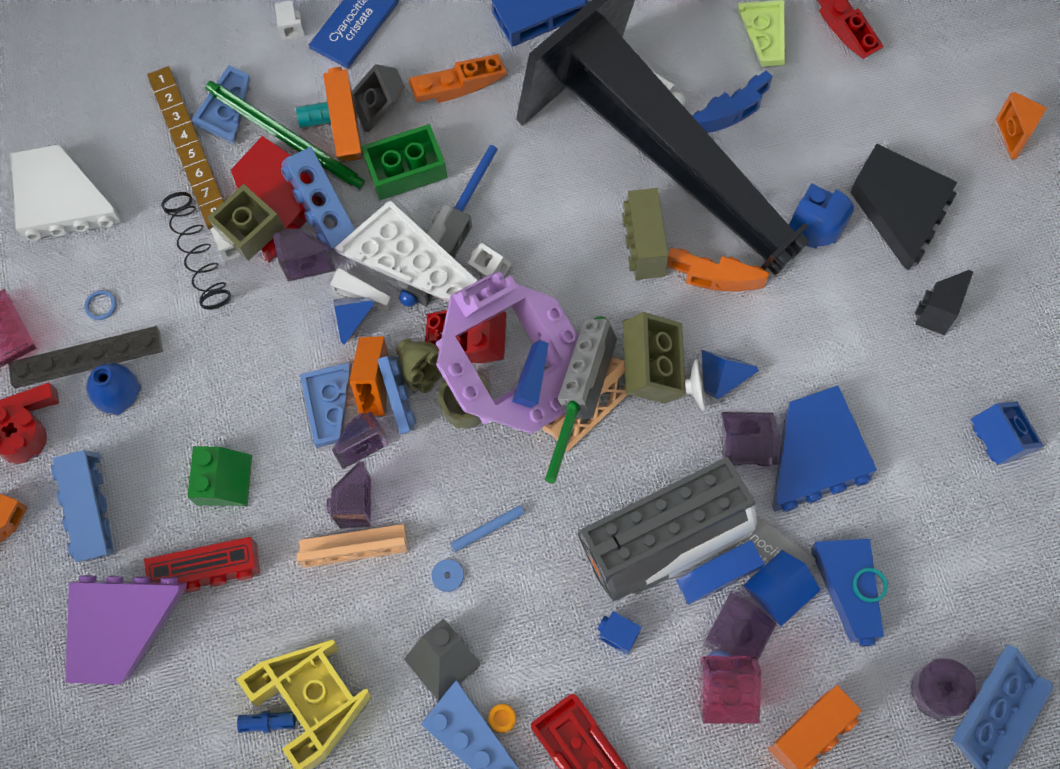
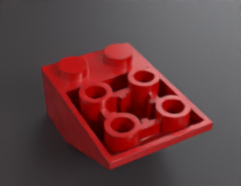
M447 310L427 314L425 341L436 345V342L442 338ZM502 312L456 337L471 363H488L504 360L506 312Z

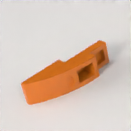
M499 54L455 62L454 69L410 77L409 85L416 102L436 98L437 103H441L480 90L506 76L507 71Z
M671 247L668 254L667 267L686 273L687 284L718 291L755 290L764 288L769 276V272L764 271L763 268L746 265L734 257L727 258L722 256L719 264L707 257L700 258L691 255L684 249Z

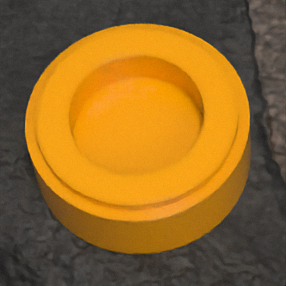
M498 704L490 710L488 721L495 732L507 733L516 724V714L509 705Z

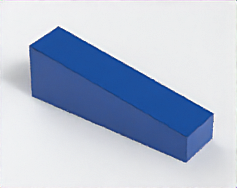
M539 340L532 344L512 402L529 408L539 404L549 343Z

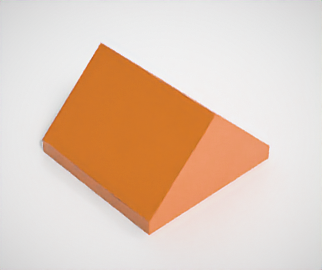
M1016 92L1010 93L996 117L997 124L1012 160L1017 159L1047 107Z

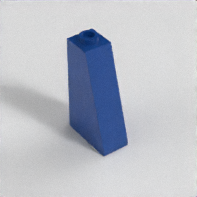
M870 539L815 542L811 547L812 555L816 558L815 562L850 643L859 642L861 647L876 645V641L884 637L879 601L874 603L862 601L856 596L852 587L853 578L857 572L864 568H874ZM872 572L862 573L857 579V589L866 598L878 597L875 573Z

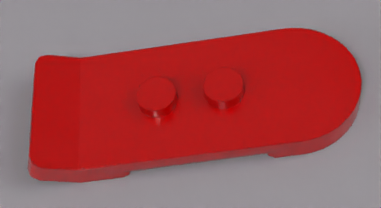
M575 694L568 695L531 723L533 733L559 769H628L596 721Z

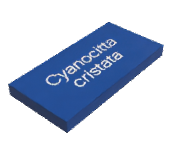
M343 0L310 42V49L349 69L399 3V0Z

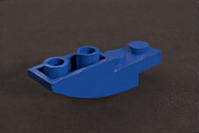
M767 70L759 76H753L745 88L736 90L731 97L724 92L721 96L712 98L705 109L701 112L697 111L692 115L693 118L707 133L716 132L739 123L759 110L762 95L769 90L773 76Z

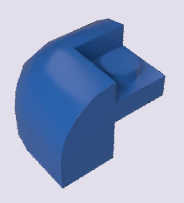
M811 183L795 210L789 226L796 232L804 223L808 225L807 229L803 232L810 240L806 246L817 249L819 246L835 244L849 223L854 212V206L851 200L837 189L834 193H831Z

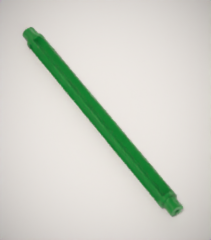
M209 81L206 84L205 89L212 93L213 97L235 109L238 113L278 139H281L298 152L312 147L321 166L348 185H353L358 189L364 186L365 180L359 177L358 173L336 161L333 157L232 93L221 84H216L213 81Z

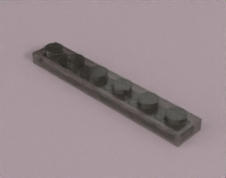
M157 326L10 361L8 362L11 386L14 388L92 370L106 363H120L163 352L160 330Z

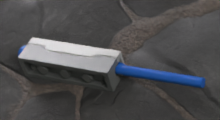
M489 145L456 206L452 208L444 204L441 211L435 213L430 230L425 231L453 258L457 255L472 228L471 215L463 211L498 150L494 145ZM397 280L400 291L399 299L404 306L412 307L419 303L427 307L433 295Z

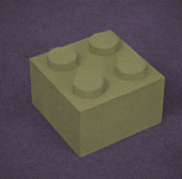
M245 184L207 217L214 229L248 261L284 228L279 216Z

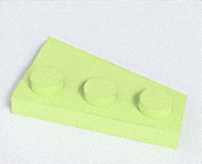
M784 0L737 3L738 11L760 65H785Z

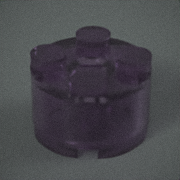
M947 658L936 659L915 673L911 682V694L917 707L923 714L933 719H948L960 715L969 709L976 696V679L974 674L960 662ZM939 685H944V689L947 690L946 694H943V688L939 687Z

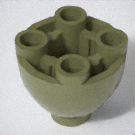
M409 338L402 340L398 344L396 353L399 355L398 362L405 383L414 391L429 392L433 388L434 383L442 376L436 365L439 348L431 342L412 341Z

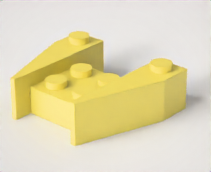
M334 640L262 661L236 679L249 700L256 707L280 692L299 720L305 732L282 748L294 769H313L324 761L371 698L367 688L353 697L328 661L327 657L339 650Z

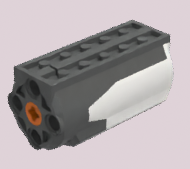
M727 456L580 529V532L577 534L599 583L612 601H615L629 594H639L746 540L757 525L756 502Z

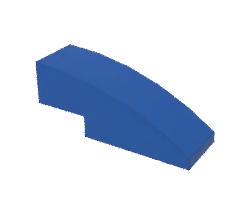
M750 540L677 579L676 582L688 605L762 569L764 562L754 543Z

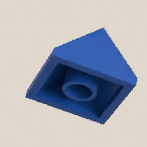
M783 550L743 585L780 627L820 591L807 565Z

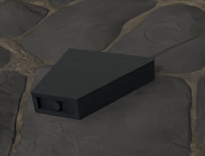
M876 143L857 176L850 193L903 267L910 270L914 262L919 264L925 253V250L921 249L923 244L929 245L936 233V231L932 230L934 224L940 225L947 212L943 210L945 204L948 206L952 204L957 194L953 191L957 182Z

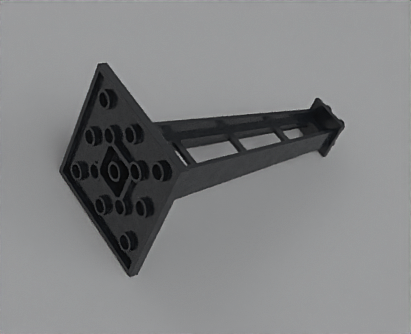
M592 0L529 53L516 120L522 126L564 89L568 88L766 260L761 266L764 271L768 268L776 276L810 242L803 234L808 225L804 223L794 232L623 39L635 0Z

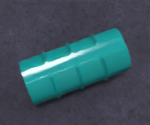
M318 102L316 104L296 107L300 128L331 123L328 102Z

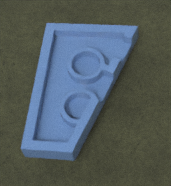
M350 362L300 374L313 442L316 448L339 443L342 440L351 371Z

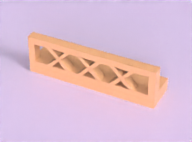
M615 357L611 358L600 394L601 396L604 392H610L609 402L604 406H600L598 400L593 418L586 423H580L581 419L575 420L573 434L569 439L566 452L627 396L625 387L622 389L617 388L618 379L625 374V361ZM566 413L542 427L544 432L553 435L556 441L558 440Z
M404 524L303 539L299 540L300 553L296 554L297 562L303 568L406 553L408 552L406 528Z

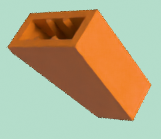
M384 336L359 337L349 381L360 416H385L387 390L377 360L389 356Z

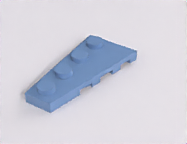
M456 680L421 725L471 769H520L505 746L502 745L494 734L493 729L482 717L476 705L465 693L459 681Z

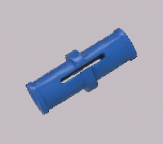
M267 710L260 714L238 715L237 717L238 733L263 731L265 734L270 733L271 730L296 728V716L293 711L271 713Z

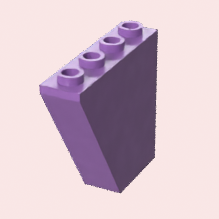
M80 575L79 580L69 582L65 683L122 684L129 680L185 591L187 582H177L178 578L163 577L160 582H151L150 577L145 576L133 577V581H123V576H106V580H96V575Z

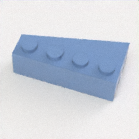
M82 450L52 458L54 465L51 466V472L59 486L57 499L60 506H63L65 514L62 518L63 527L66 532H69L71 541L68 543L70 556L75 559V562H84L114 554L110 521L108 518L103 517V513L107 511V501L99 490L101 484H104L103 475L96 468V463L100 462L99 453Z

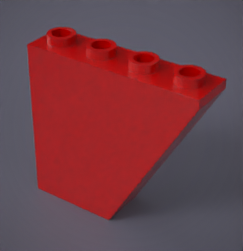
M261 136L231 169V173L238 189L245 184L279 216L284 225V228L261 249L265 259L270 263L274 257H278L282 253L284 246L290 239L292 240L298 235L300 228L307 220L304 215L306 211L302 203L299 204L293 195L294 188L291 182H287L281 172L282 162L291 155ZM300 174V179L303 183H311L309 175ZM312 196L314 205L321 206L323 204L319 196Z

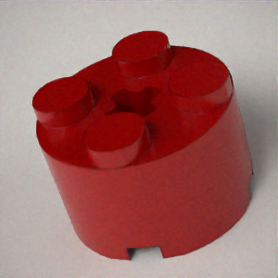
M17 405L0 407V457L14 464L30 461L28 459L40 454L45 447L47 433L43 424L24 407Z

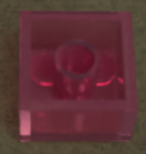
M700 656L699 709L702 722L760 723L761 668L757 657Z

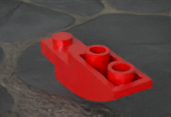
M817 0L821 6L819 13L825 22L856 55L865 59L884 47L860 9L854 10L848 0Z

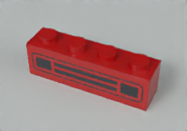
M251 537L144 559L146 577H150L151 582H160L163 577L178 578L177 582H187L184 592L197 591L200 589V586L208 584L210 586H222L227 583V580L236 578L238 581L252 579L253 575L261 573L257 545Z

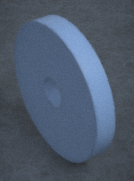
M442 560L432 570V581L436 588L441 591H454L463 582V569L454 560ZM450 573L451 577L445 578V574Z

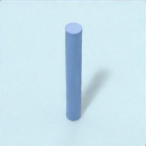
M518 505L450 543L453 550L457 552L525 514L521 505Z

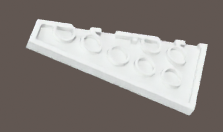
M390 200L334 248L336 253L447 302H449L451 295L478 281Z

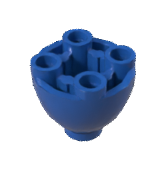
M106 363L96 367L91 372L87 380L86 390L91 403L98 410L120 415L135 402L141 390V385L138 382L137 376L128 367L117 363Z

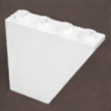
M60 145L11 153L16 230L25 240L34 241L39 240L41 237L62 236L69 232H84L91 228L111 227L113 224L121 223V218L115 209Z

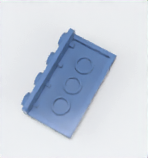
M1007 645L1003 653L998 656L991 674L984 680L982 689L975 701L970 704L968 713L961 725L956 728L952 741L976 769H1008L1054 688L1053 684L1036 674L1018 648Z

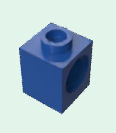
M612 611L610 617L604 616L597 628L601 632L599 640L627 656L642 629L641 626Z

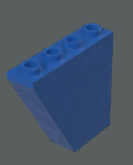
M491 0L494 17L511 47H514L561 27L588 4V0Z
M838 385L789 403L785 412L772 506L774 512L781 509L783 512H789L796 509L798 503L807 501L808 504L821 500L823 498L822 495L829 492L832 495H836L846 491L849 485L856 483L857 486H862L872 481L871 478L877 471V468Z

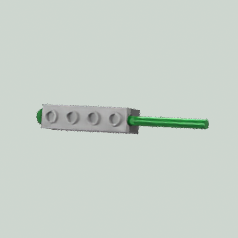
M598 316L593 320L583 321L558 397V401L562 405L566 416L545 477V481L553 484L556 482L575 420L590 419L594 416L617 342V337L606 317Z

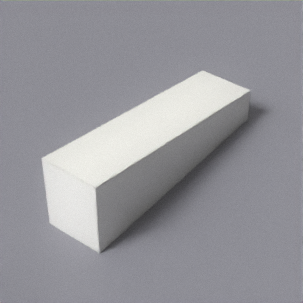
M337 269L330 284L333 292L350 298L369 297L374 301L373 306L389 312L392 306L390 296L342 269Z

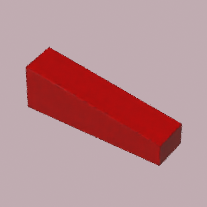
M50 382L0 400V407L17 405L26 408L28 411L59 404L57 389Z

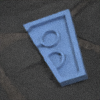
M228 65L216 84H221L232 93L246 100L250 76ZM209 93L192 118L194 125L235 144L242 115L213 97L212 93Z
M386 356L377 359L399 433L403 434L415 430L416 417L413 410L410 409L409 395L401 375L398 356Z

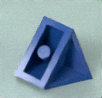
M371 298L334 300L340 342L344 345L374 305V301Z
M702 350L704 391L716 399H720L759 371L757 366L745 361Z

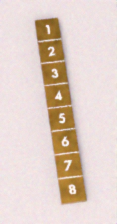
M167 66L148 73L147 76L206 226L210 230L214 227L207 217L224 201L171 69Z

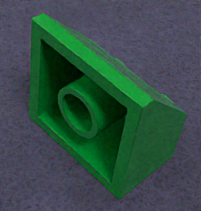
M193 446L187 497L195 505L247 506L252 455L223 447Z

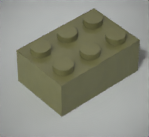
M658 188L628 191L627 201H623L622 223L623 227H626L627 232L625 235L626 249L630 251V257H628L630 272L634 271L635 280L665 277L668 250Z
M646 312L623 321L626 394L664 404L686 396L682 323Z

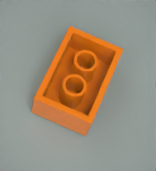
M836 685L817 700L768 750L786 769H811L818 763L819 760L816 756L819 753L822 755L830 751L839 742L836 737L839 733L841 735L845 732L848 733L858 724L859 720L856 717L862 710Z

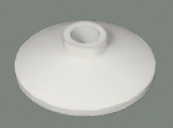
M697 359L693 363L690 379L685 380L687 395L693 394L700 409L706 411L701 369Z

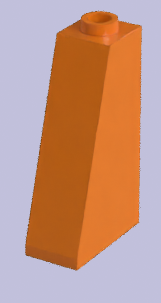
M342 67L330 68L328 73H323L336 156L341 163L364 159L349 73L347 69L342 70Z

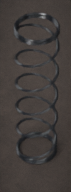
M187 192L172 193L165 197L161 206L165 213L172 215L169 221L170 229L180 234L177 239L178 249L188 253L184 259L185 267L192 272H196L192 278V285L195 289L203 291L199 304L201 308L206 310L220 308L231 299V293L223 289L227 285L226 282L216 283L206 290L199 289L194 284V278L198 273L213 271L219 264L209 263L198 271L190 269L186 264L190 254L205 252L210 249L211 244H201L190 252L184 251L179 246V240L182 235L196 234L202 231L204 226L199 224L193 225L182 233L175 231L172 227V220L175 216H187L195 212L196 207L190 206L193 200L192 196ZM176 196L189 197V201L179 208L167 209L164 207L165 203ZM187 208H194V210L189 213L177 215L179 212ZM194 227H202L198 231L185 233ZM202 246H209L208 248L202 251L193 252L194 250ZM210 265H217L212 269L201 271ZM224 284L220 288L210 290L217 285ZM220 293L228 294V297L218 304L203 305V302L210 296Z

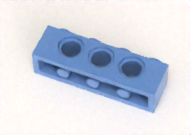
M309 147L285 158L281 164V172L285 180L291 182L296 201L299 204L302 203L306 211L304 215L310 226L313 225L317 231L316 239L322 248L325 247L327 252H329L355 229L312 147ZM300 174L309 175L311 183H303L300 179ZM312 196H319L323 201V206L314 205ZM324 218L333 220V229L327 228L324 225Z

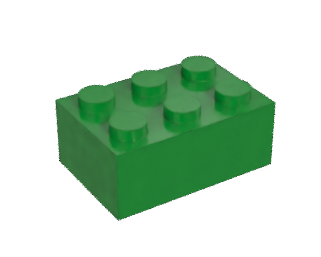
M430 124L361 146L364 160L379 201L448 178L445 161Z

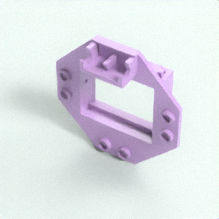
M499 271L450 296L442 338L436 342L439 348L436 365L464 412L478 416L483 425L493 421L532 434L565 414L562 405L558 401V397L578 335L556 298L515 283L511 275L503 279V274ZM513 308L533 344L539 340L549 343L545 362L548 369L543 374L539 404L529 408L512 402L516 388L493 401L456 337Z

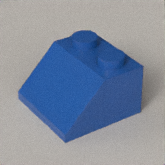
M1018 401L996 403L971 418L975 434L983 440L987 447L988 457L997 465L1012 462L1044 447Z

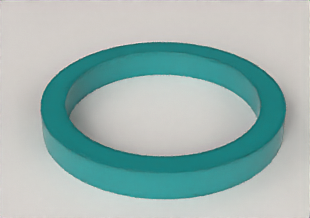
M864 568L854 576L852 587L859 599L864 602L874 603L886 595L888 583L885 576L879 570ZM872 572L881 578L883 592L879 597L871 599L860 594L857 589V579L862 573Z

